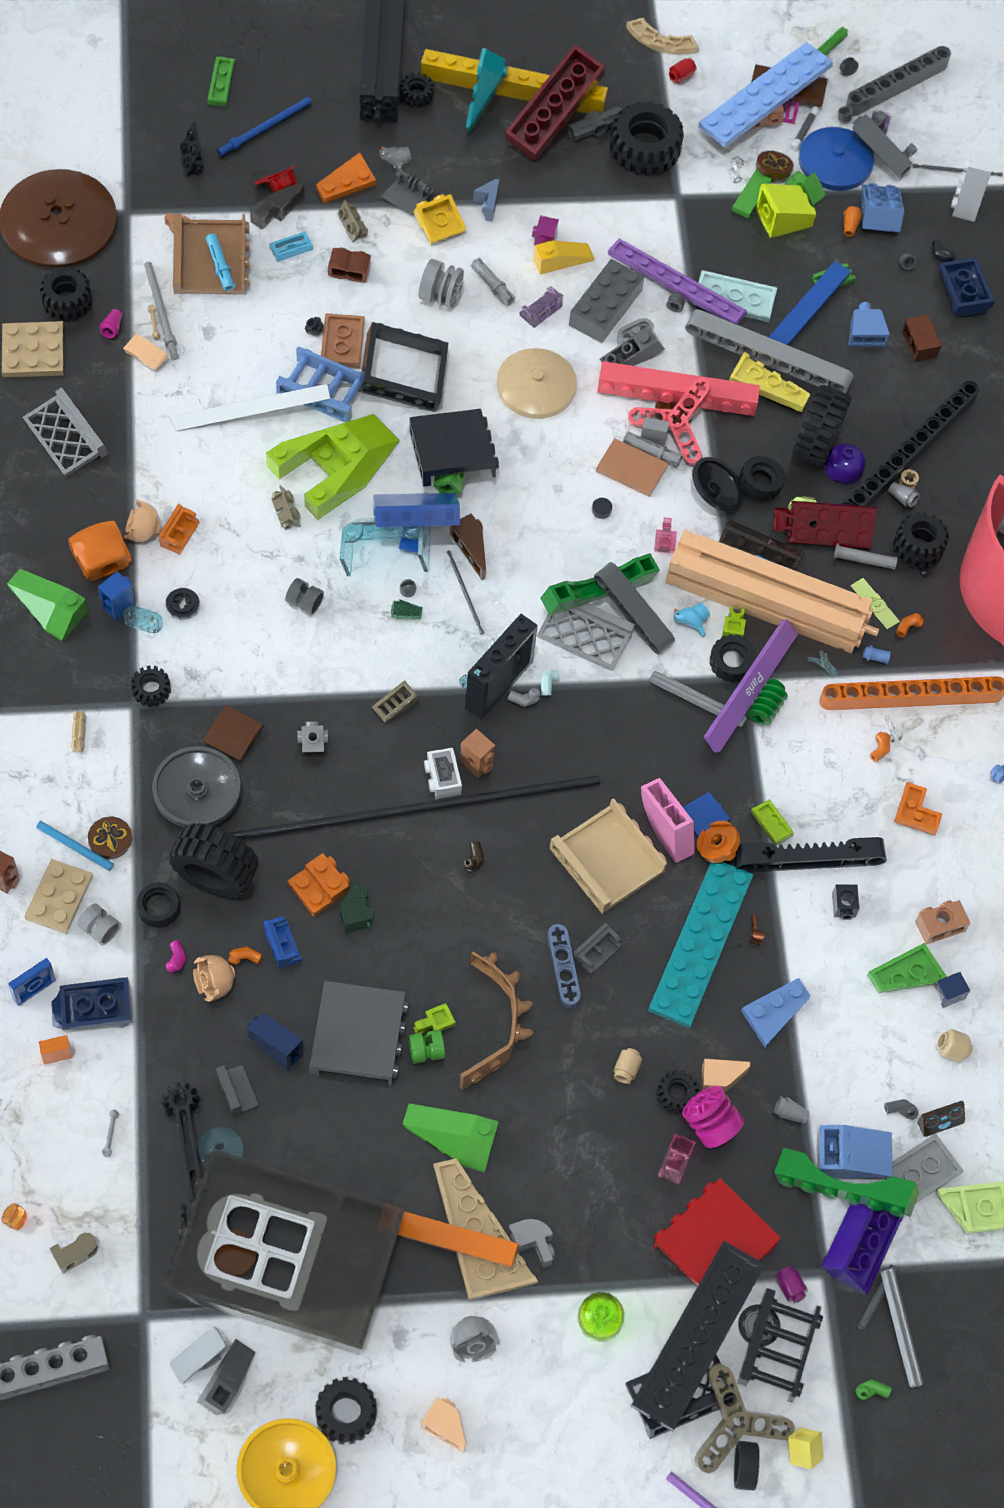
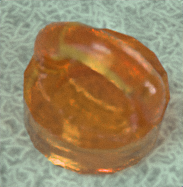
M17 1203L10 1204L4 1210L1 1222L9 1228L19 1230L26 1222V1211Z

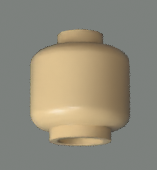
M954 1029L943 1032L937 1042L940 1054L955 1062H961L966 1057L968 1058L973 1050L970 1037Z

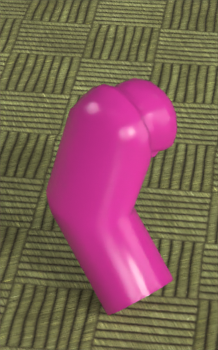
M180 940L170 943L173 956L166 963V969L170 973L179 971L187 959Z

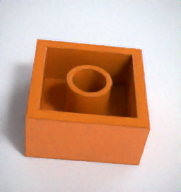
M67 1035L38 1041L44 1065L72 1058Z

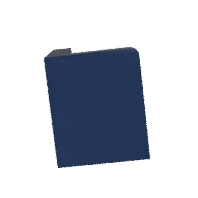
M961 972L942 978L936 983L944 997L941 1002L943 1008L966 999L971 991Z

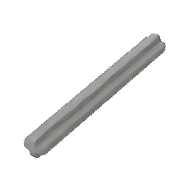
M654 671L650 676L651 683L717 716L725 706L657 671ZM746 715L743 716L738 726L742 727L747 718Z
M885 1269L881 1272V1277L909 1386L911 1388L920 1387L923 1385V1379L894 1269Z

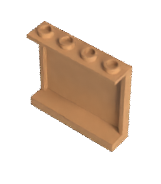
M174 213V294H245V287H249V275H245V269H249V257H246V251H249V239H246V234L250 233V224L246 222L245 214H242V220L183 219L182 213ZM215 233L218 236L226 263L231 268L230 274L235 284L233 290H223L220 278L215 273L216 267L205 237L209 234Z

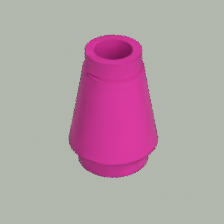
M113 309L100 324V333L104 337L111 339L118 335L122 319V313L119 310Z

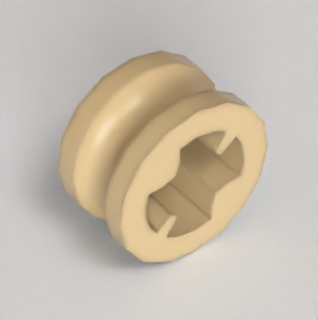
M905 470L901 474L899 483L914 489L917 486L919 475L914 470ZM906 477H909L910 479H913V481L908 482L909 480L906 481L905 479Z

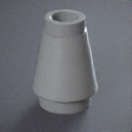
M896 482L892 483L888 490L905 507L913 508L920 498V494L917 493L916 489L897 484Z
M780 1096L773 1113L777 1114L778 1118L805 1124L810 1112L789 1097L784 1098Z

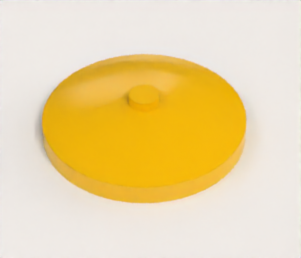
M292 1418L270 1421L256 1429L243 1444L237 1460L238 1485L244 1499L251 1508H320L330 1495L336 1477V1460L332 1446L325 1435L310 1423Z

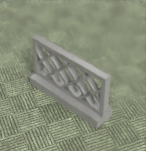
M61 387L55 391L56 396L25 415L23 419L63 475L67 477L96 457H105L108 455V452L102 441ZM56 403L59 405L58 414L48 413L50 407ZM36 416L43 417L41 425L32 424L30 420ZM47 417L56 418L55 426L45 425ZM61 419L70 420L68 428L59 427ZM44 430L53 431L51 439L42 438ZM57 432L67 433L65 441L55 440ZM71 433L80 434L79 442L69 441ZM54 444L64 445L62 453L52 452ZM68 446L77 447L75 455L66 454ZM81 448H90L92 450V453L89 455L80 456ZM64 459L74 460L73 465L65 470L63 467Z
M589 603L566 610L567 617L556 620L555 615H547L537 634L538 638L612 672L629 639H631L635 624ZM579 617L584 619L586 626L575 629L572 620ZM569 621L572 630L561 633L558 624ZM555 625L558 635L550 637L544 634L546 628ZM600 626L604 629L605 634L594 637L591 628ZM588 629L591 639L580 642L577 633ZM574 634L577 643L570 646L565 644L563 637ZM619 635L624 637L621 644L613 646L610 637ZM607 638L610 647L599 651L596 641ZM593 642L596 652L590 654L583 652L582 646ZM612 651L614 656L612 663L604 662L601 654Z

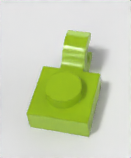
M445 1003L425 1011L426 1018L416 1021L413 1030L415 1034H424L429 1029H432V1031H443L455 1026L456 1022Z

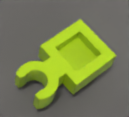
M733 606L729 608L728 616H725L722 636L737 634L743 637L746 620L743 619L744 608H741L740 613L733 612Z

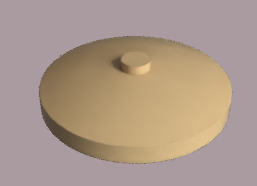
M530 348L518 351L509 356L498 371L497 391L502 402L511 411L524 417L542 419L555 416L571 404L576 393L577 380L572 366L565 358L550 350Z

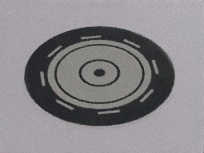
M760 1304L747 1307L739 1317L738 1329L742 1338L747 1343L750 1341ZM775 1312L769 1313L767 1321H770L771 1325L781 1328L777 1314ZM770 1334L767 1336L763 1335L761 1343L764 1346H768L778 1337Z

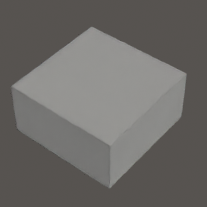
M644 417L641 437L661 446L665 445L669 422Z

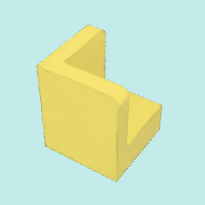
M800 1427L788 1437L790 1463L792 1465L813 1469L823 1460L822 1432Z

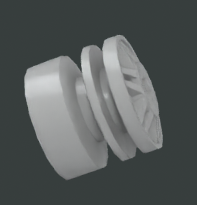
M430 259L421 278L418 292L419 299L433 302L438 295V305L442 306L445 303L447 308H453L462 290L464 269L458 267L455 270V267L450 265L445 272L444 262Z

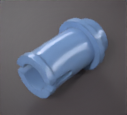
M873 645L865 646L863 658L866 661L874 660L888 664L891 652L873 648Z

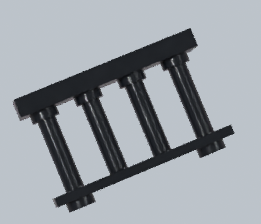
M766 1288L737 1384L746 1387L749 1381H754V1379L790 1391L788 1402L792 1403L796 1396H801L804 1383L800 1382L815 1328L820 1329L823 1315H820L821 1306L817 1305L813 1314L778 1303V1300L774 1299L776 1291ZM775 1311L809 1323L806 1337L771 1325V1322L767 1321L769 1313H774ZM770 1334L803 1346L800 1359L764 1347V1344L761 1343L763 1335L767 1336ZM762 1356L796 1368L793 1382L757 1370L758 1367L754 1366L756 1357L761 1358Z

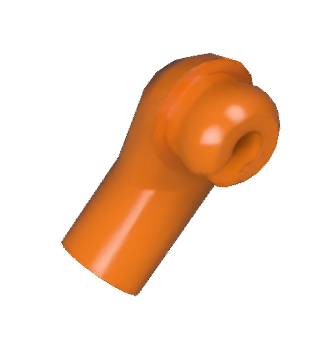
M917 613L903 618L896 630V635L904 638L910 626L921 627L924 619Z

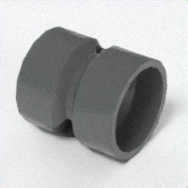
M296 578L286 593L285 601L295 607L300 606L301 610L313 615L322 603L324 591L315 586L309 587V583Z

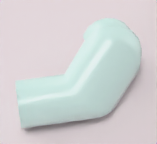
M548 669L542 677L541 696L552 695V681L559 680L558 670Z

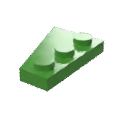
M925 943L872 969L867 974L879 993L934 985L938 980L947 977Z

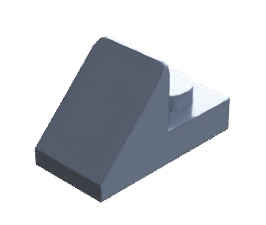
M494 179L474 190L473 203L483 205L482 212H485V221L493 222L499 191V179Z

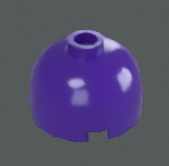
M844 443L831 449L824 468L831 480L834 482L837 480L842 482L841 484L848 485L860 480L865 470L866 460L863 452L857 446Z

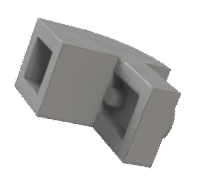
M525 1219L509 1225L508 1233L511 1241L519 1244L518 1253L534 1247L542 1269L552 1265L555 1254L550 1243L547 1244V1242L552 1241L553 1233L545 1223L536 1219Z

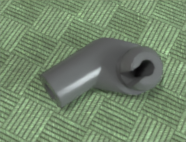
M906 1099L884 1103L887 1114L899 1112L908 1119H916L919 1115L917 1107Z

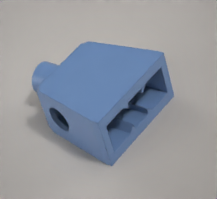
M869 302L861 303L859 309L854 310L852 315L849 347H886L889 331L882 311L880 309H871Z

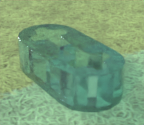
M129 606L124 610L123 616L127 626L148 633H158L161 631L163 621L159 613L138 606ZM137 614V617L130 619V616ZM153 620L157 621V623H154L153 625H150L149 623L153 622Z

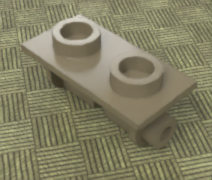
M344 200L337 214L352 242H354L357 236H361V238L366 237L368 229L363 221H359L361 217L356 207Z
M280 485L281 492H273L271 497L275 510L278 512L283 509V511L277 513L280 524L286 530L290 529L294 523L301 527L299 518H301L300 513L292 503L295 501L290 490L286 491Z

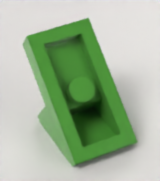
M798 170L785 182V185L801 186L803 192L808 196L811 207H814L826 196L815 172L806 177Z

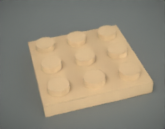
M63 321L2 323L3 378L64 375Z

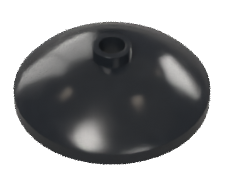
M704 457L695 463L692 469L693 483L696 491L707 504L722 511H733L741 505L744 491L741 490V486L738 483V476L726 463L713 457Z

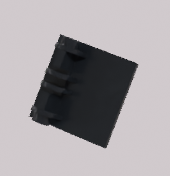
M196 121L187 130L186 137L180 144V152L183 156L182 166L185 168L186 176L189 175L190 171L200 174L203 170Z

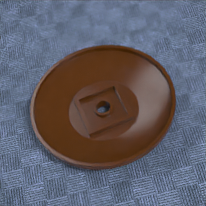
M68 169L46 170L28 176L9 191L0 208V230L7 246L23 260L43 267H68L89 260L109 243L117 223L115 202L106 187L85 173ZM55 210L62 211L58 215L52 214V212Z

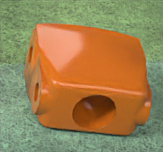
M115 521L92 525L68 538L69 547L77 565L82 570L85 578L90 581H96L123 570L132 562L129 550Z

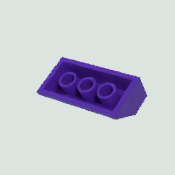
M859 1203L858 1205L850 1204L822 1267L834 1279L868 1295L903 1217L894 1216L889 1211L882 1209L874 1211L868 1208L867 1205Z

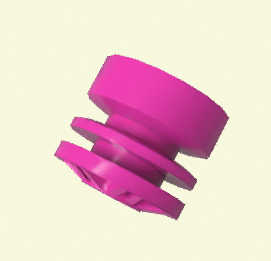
M721 1086L709 1087L699 1092L685 1105L682 1112L685 1120L692 1129H696V1135L707 1148L717 1147L726 1143L740 1131L744 1124V1118L735 1105L731 1104L730 1098Z

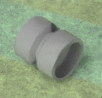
M94 903L82 913L77 925L86 933L91 932L92 938L100 945H105L117 934L121 923L112 915H107L106 910L100 905Z

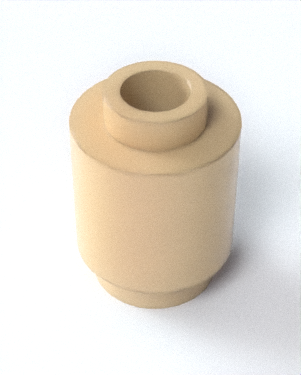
M628 1048L621 1051L614 1068V1078L617 1081L630 1084L635 1079L642 1062V1057L637 1050Z

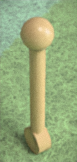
M149 305L148 312L151 313L153 326L152 337L158 339L160 333L157 331L155 319L156 307Z

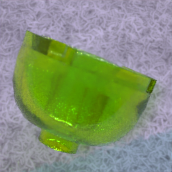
M592 1293L582 1301L578 1309L577 1322L582 1333L593 1341L605 1342L616 1337L624 1325L625 1313L623 1306L618 1298L610 1293Z

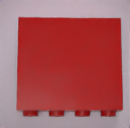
M721 1178L716 1183L711 1181L703 1189L704 1194L699 1199L694 1197L687 1204L688 1210L683 1214L677 1213L670 1221L672 1225L667 1230L662 1228L654 1236L653 1248L656 1249L658 1247L697 1287L723 1241L761 1262L781 1240V1237Z

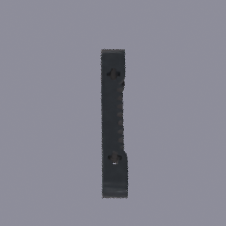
M880 837L852 838L845 845L840 841L838 846L831 842L829 847L825 842L822 843L821 847L814 843L812 848H810L808 843H805L804 848H801L800 844L797 843L795 849H793L791 844H788L787 849H784L782 844L777 847L772 843L740 844L735 855L736 870L739 868L746 872L877 866L887 861L884 839Z

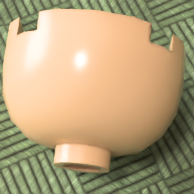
M137 499L134 504L138 506L136 511L131 510L125 532H129V534L125 535L124 538L135 542H145L152 537L153 533L158 534L161 522L158 521V513L152 505Z
M206 955L198 957L194 961V963H198L197 968L193 969L194 981L200 994L204 992L207 997L204 998L205 1001L210 1002L220 999L231 990L235 971L223 957Z

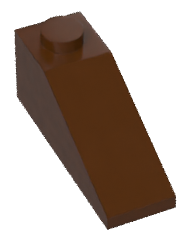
M471 513L460 519V525H450V536L479 578L484 580L486 562L483 525Z

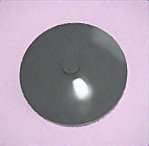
M193 746L175 751L161 762L154 774L152 791L158 810L170 822L181 827L191 823H203L207 826H214L226 819L235 809L240 798L241 784L237 768L226 755L209 747Z

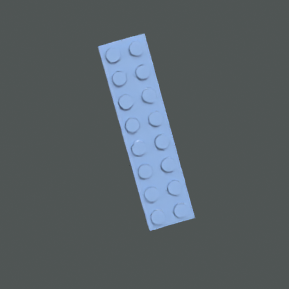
M805 42L699 121V128L725 148L832 68L833 61L811 44Z

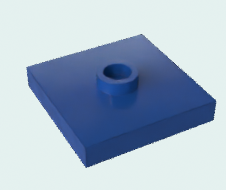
M46 957L8 983L13 1000L17 1006H20L56 981L51 962Z

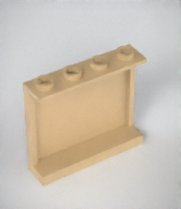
M614 798L611 799L609 807L560 838L559 835L553 837L550 842V850L602 914L663 874L667 866L665 856L661 852H657L653 847L651 839L643 835L638 823L634 819L631 820L624 806L621 803L618 804Z

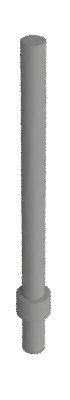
M146 262L144 266L165 337L163 340L169 350L171 359H177L179 357L176 349L177 341L170 328L153 265L151 262Z

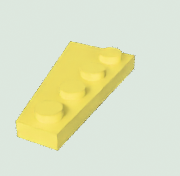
M744 352L729 381L760 385L759 395L802 412L809 400L810 394L791 381H784L777 372L774 371L772 373L765 369L763 363L751 360L749 358L750 355Z

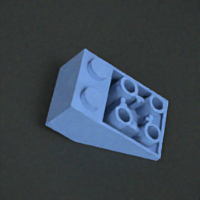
M862 184V229L901 231L904 207L900 188L894 185Z
M820 1125V1171L835 1179L893 1177L892 1132L848 1125Z

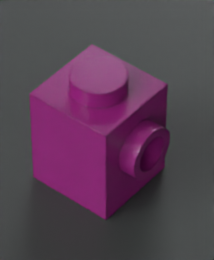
M540 215L538 225H534L532 230V237H535L534 246L555 241L559 219Z

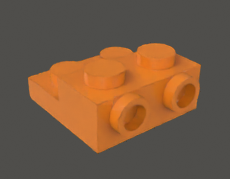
M323 853L307 863L304 870L287 881L288 886L313 917L349 893L350 880L344 872L339 873L336 869L337 864L331 856L326 857Z

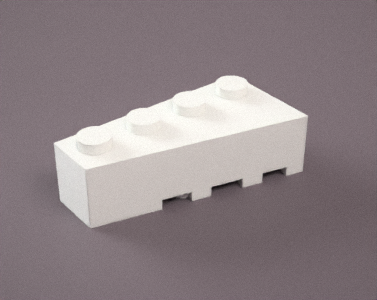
M972 152L970 160L966 159L963 168L965 172L961 173L959 180L961 185H957L955 192L957 197H953L951 208H954L952 216L975 221L992 172L994 157Z

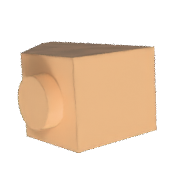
M704 1059L701 1091L709 1087L721 1086L726 1093L748 1073L750 1062Z
M436 1397L421 1422V1428L463 1453L466 1441L458 1410L454 1408L456 1405L447 1398L441 1400Z

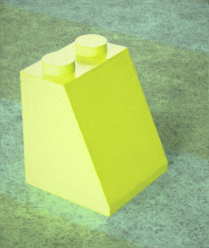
M761 184L756 211L770 238L813 226L816 212L814 207H811L808 196L803 192L801 186Z

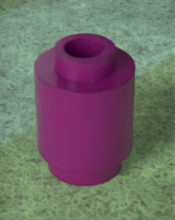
M788 1266L776 1274L778 1278L777 1283L788 1302L798 1303L807 1297L805 1293L808 1291V1288L799 1272L794 1270L792 1266Z

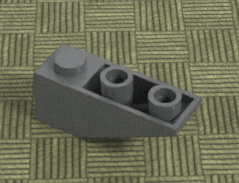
M648 325L601 357L600 361L601 363L604 361L634 366L650 360L665 348L656 333Z
M235 1339L198 1398L197 1403L215 1415L225 1414L240 1388L255 1351Z

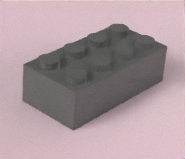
M610 259L570 311L569 326L603 343L642 292L645 276Z

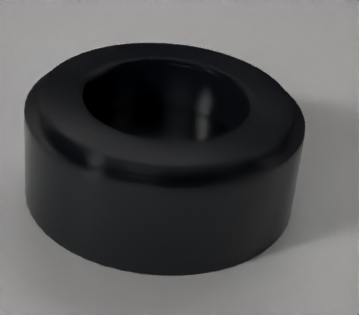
M849 57L841 62L839 70L844 76H850L857 71L859 64L855 58Z
M597 498L592 504L593 515L600 519L609 517L612 513L611 501L607 498Z

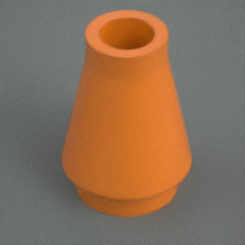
M851 206L844 211L843 234L845 236L853 237L855 235V231L862 219L861 209Z

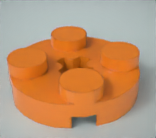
M727 821L713 822L710 824V828L700 833L697 839V849L708 862L720 863L725 860L731 861L735 857L740 844V833ZM721 838V839H722V842H721L720 844L716 845L715 842H718L719 839Z

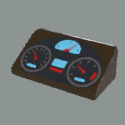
M958 1101L922 1114L917 1123L923 1136L927 1137L964 1124V1101Z

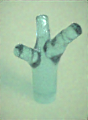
M822 650L819 652L821 659L808 657V661L822 666L832 678L838 675L839 672L828 660V654H824Z

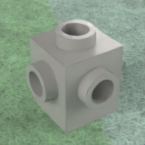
M319 721L306 722V726H302V731H297L298 744H302V752H324V743H328V730H323V726H319ZM310 733L317 735L315 741L309 740L308 736Z

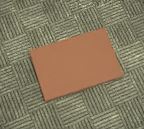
M325 313L321 356L348 368L360 369L365 316Z
M614 438L596 467V472L650 497L665 473L668 463Z

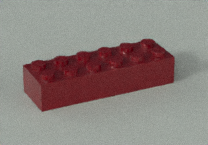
M574 45L505 131L506 141L536 162L604 77L605 66L580 47Z

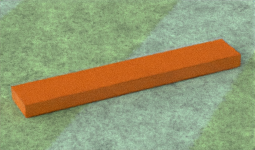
M384 1206L377 1227L378 1230L510 1268L513 1267L519 1247L518 1243L387 1206Z

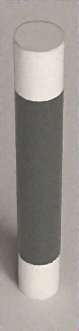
M812 107L791 145L793 151L798 150L818 114L819 109L817 107Z

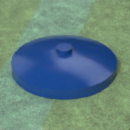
M825 127L815 130L803 140L798 160L800 168L806 177H809L814 172L817 174L822 188L833 191H846L862 185L870 177L874 166V153L854 131L841 127Z

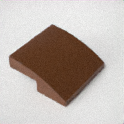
M226 705L210 727L203 742L242 762L250 745L255 743L264 724Z

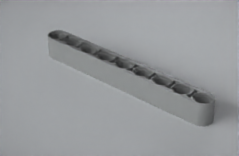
M694 310L685 326V330L692 336L739 355H743L746 352L750 355L749 358L751 360L760 361L766 366L818 387L826 385L847 393L854 379L853 373L843 367L702 310Z

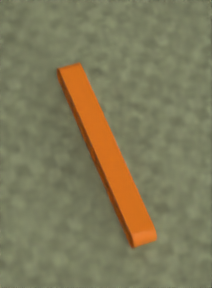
M991 676L827 684L823 688L819 703L826 710L997 703L1004 696V678Z

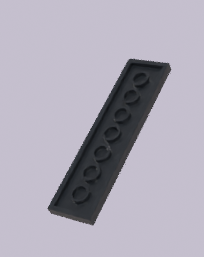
M726 1241L722 1242L630 1407L674 1432L765 1266L764 1263Z

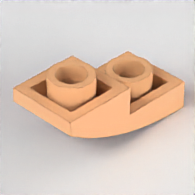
M137 334L123 348L127 354L139 359L143 365L157 370L168 357V354Z

